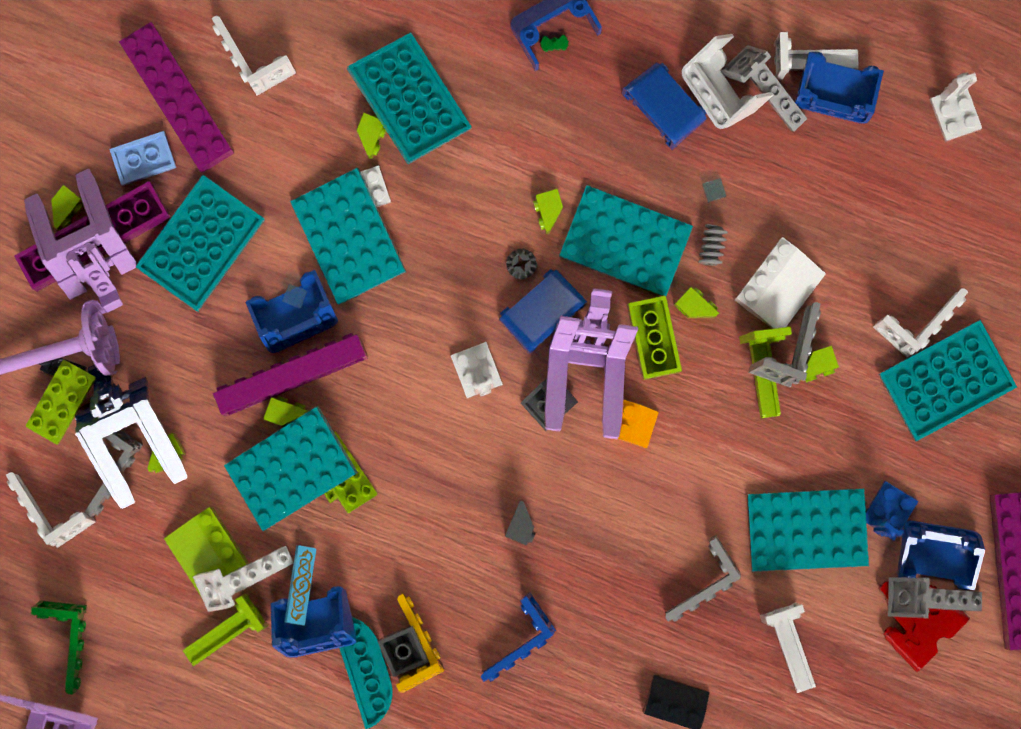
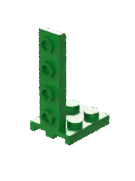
M41 600L31 607V615H37L36 618L39 619L56 617L58 621L72 619L65 692L73 695L80 688L81 678H78V673L83 663V660L80 658V651L84 649L82 632H85L86 620L83 619L87 605Z

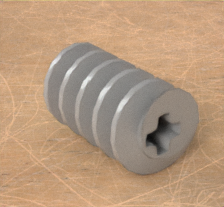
M705 224L708 230H704L703 234L708 237L702 239V242L706 245H701V249L705 252L699 254L703 260H699L698 263L709 266L722 264L723 261L719 260L718 257L724 256V254L719 249H725L721 242L727 241V239L722 237V234H728V231L720 226Z

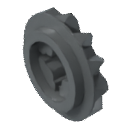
M516 249L509 254L506 267L514 278L526 279L535 272L537 262L532 252L526 249ZM519 256L520 259H522V261L529 260V262L525 264V271H523V269H521L520 266L514 267L516 264H518Z

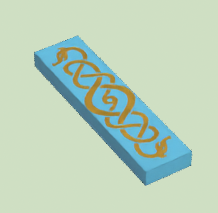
M296 546L284 621L286 623L305 625L316 555L315 548Z

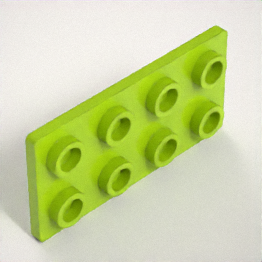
M63 360L28 420L26 427L58 445L95 382L96 377Z
M334 432L358 473L324 495L330 504L338 499L346 512L350 513L377 496V492L337 432Z

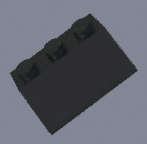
M654 675L643 713L690 729H701L710 692Z

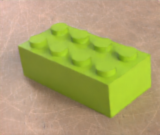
M666 296L628 303L627 309L631 326L638 327L634 342L642 379L646 380L680 373L682 368Z

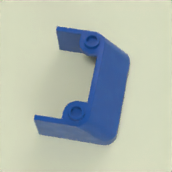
M543 0L511 20V30L535 71L539 69V62L530 47L539 40L537 27L568 9L575 17L580 18L586 15L597 36L601 34L602 26L586 0Z

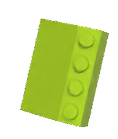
M213 507L207 508L164 538L199 594L200 592L193 576L219 569L224 577L249 564Z

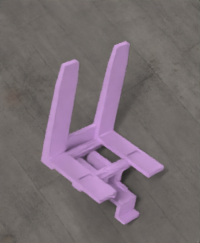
M86 169L76 174V181L90 225L56 240L46 208L38 194H34L24 200L25 210L41 261L68 298L71 300L87 292L82 284L87 282L98 296L103 309L108 313L123 305L116 287L109 278L108 270H110V266L115 264L122 275L136 268L138 263L115 230L97 181L90 169ZM101 243L109 257L104 258L96 246ZM87 251L92 262L84 265L78 255H82Z
M595 288L592 290L590 306L584 320L560 316L549 345L545 397V428L547 430L561 431L565 413L568 363L604 368L603 437L619 438L623 411L625 359L636 336L638 327L619 324L616 332L610 330V324H607L608 320L606 319L610 310L612 291ZM586 336L594 337V344H591L590 340L584 343ZM606 338L612 339L609 348L603 346Z
M0 695V701L31 710L26 729H44L46 721L54 722L53 729H95L98 718Z

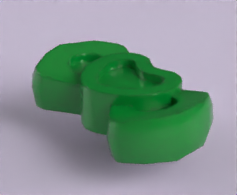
M565 35L560 36L558 39L555 37L549 39L544 36L540 42L544 52L553 50L565 51L569 45Z

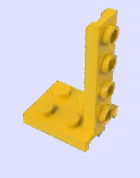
M401 594L397 600L410 626L414 627L431 665L430 667L425 665L417 669V674L413 676L408 674L399 679L400 683L396 684L399 692L404 693L444 672V669L438 660L441 658L436 648L432 649L429 643L432 639L428 631L424 632L421 627L423 621L418 613L415 614L412 610L414 604L410 596L406 597L404 594Z

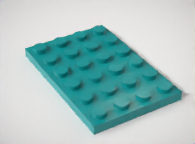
M411 32L347 67L349 74L407 164L414 162L472 128Z
M355 168L290 201L338 305L407 272L359 168Z
M202 175L138 262L136 268L199 312L265 219Z
M586 185L559 257L660 296H667L693 226Z
M981 320L878 374L915 442L1017 388Z
M319 406L224 465L262 531L272 527L358 473Z
M864 489L748 494L752 572L869 566Z

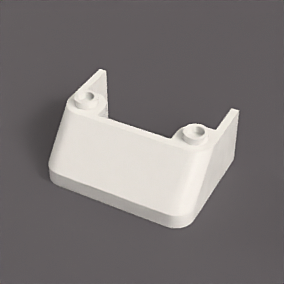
M733 34L715 36L682 69L683 79L713 124L719 129L728 128L753 114L774 95L772 92L755 96L746 95L739 99L721 72L727 61L726 54L722 48L734 37Z

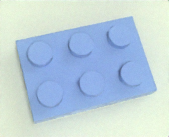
M164 131L109 149L122 186L177 168Z

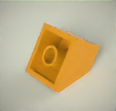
M623 399L622 423L618 440L647 449L659 412Z

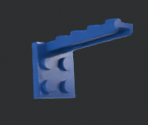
M884 481L866 510V524L873 527V532L882 537H889L895 541L897 536H902L904 532L902 528L918 501L887 481Z
M528 593L520 600L522 603L520 607L526 615L530 614L533 619L531 621L532 625L537 631L541 630V633L485 670L481 675L484 682L488 679L490 682L500 676L498 672L505 668L507 671L516 665L514 661L518 658L523 660L531 655L530 650L537 647L539 649L548 643L546 639H549L555 633V627L531 593Z

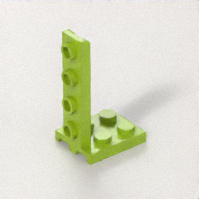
M791 327L759 330L739 336L740 344L749 343L752 364L766 357L772 358L770 343L786 340L785 336L791 335L792 332ZM754 375L760 419L780 416L776 382Z
M248 594L241 595L235 600L237 602L235 605L238 610L237 613L182 650L193 667L249 627L252 631L256 630L259 632L269 626L261 616V612L250 600Z

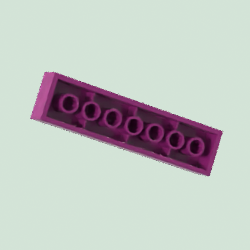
M152 22L119 41L201 173L234 154Z
M150 181L106 205L112 224L124 243L171 218L157 190ZM88 215L54 233L56 240L90 225ZM101 243L96 246L102 255L107 254ZM36 244L14 256L33 290L38 292L56 282L53 275L41 261ZM87 251L82 255H78L84 265L92 262Z
M353 333L347 334L342 337V341H330L324 344L325 348L320 350L317 348L306 351L307 355L293 356L288 359V363H276L270 366L271 370L266 372L259 370L252 373L253 377L251 378L242 377L235 380L234 385L227 386L225 384L216 388L217 392H214L213 396L221 415L229 416L368 359L360 337L357 334L353 335Z
M1021 492L989 495L1005 649L1010 651L1021 650Z

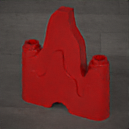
M885 581L878 589L886 598L888 605L889 581ZM929 585V588L938 589L936 586ZM929 608L928 618L893 617L902 627L904 633H901L895 627L889 626L882 634L894 650L915 672H918L938 653V640L943 637L953 638L969 621L970 617L962 610Z

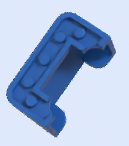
M809 52L795 103L804 110L856 123H868L875 112L884 70H880L876 66H868L860 71L828 63L820 52Z
M656 62L623 88L622 95L627 101L633 99L632 104L637 106L659 130L660 135L667 140V146L673 150L706 121L705 115L707 113L701 105L697 106L670 76L666 65Z
M550 269L543 275L544 280L511 309L506 307L500 313L502 317L499 321L528 354H531L539 343L544 342L555 331L560 316L572 317L576 314V311H580L587 305L586 299L557 269L555 271Z
M315 270L303 274L300 279L301 286L269 301L262 296H254L245 302L258 335L268 352H280L337 324L338 318Z
M906 521L902 535L897 576L898 578H916V574L952 579L961 590H975L985 553L982 537L979 533L972 530L918 521Z
M340 586L332 587L331 590L327 591V597L308 601L306 621L303 626L284 622L288 599L282 598L277 602L271 603L272 647L286 657H300L356 643V632L347 592Z

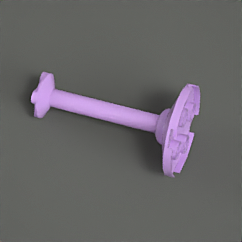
M86 301L82 306V328L79 331L78 337L1 358L0 375L81 351L91 356L102 374L107 376L116 374L117 371H114L115 365L120 364L119 346L113 325L108 326L102 315L106 311L98 301Z

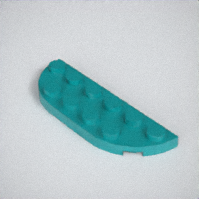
M352 617L356 632V643L339 649L365 729H369L379 723L388 712L392 702L393 687L375 633L364 622Z

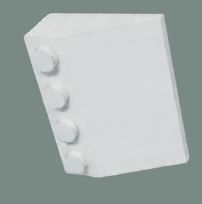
M782 237L734 301L770 328H784L789 324L826 273L797 247Z

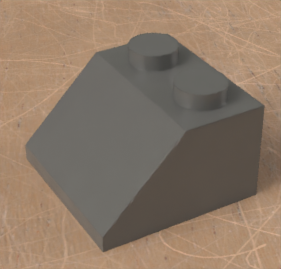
M547 379L521 402L523 407L545 431H547L545 428ZM567 389L564 415L578 403Z
M520 500L505 537L527 546L528 542L532 543L536 532L533 531L534 526L525 503Z
M413 626L393 632L378 641L393 677L429 662Z

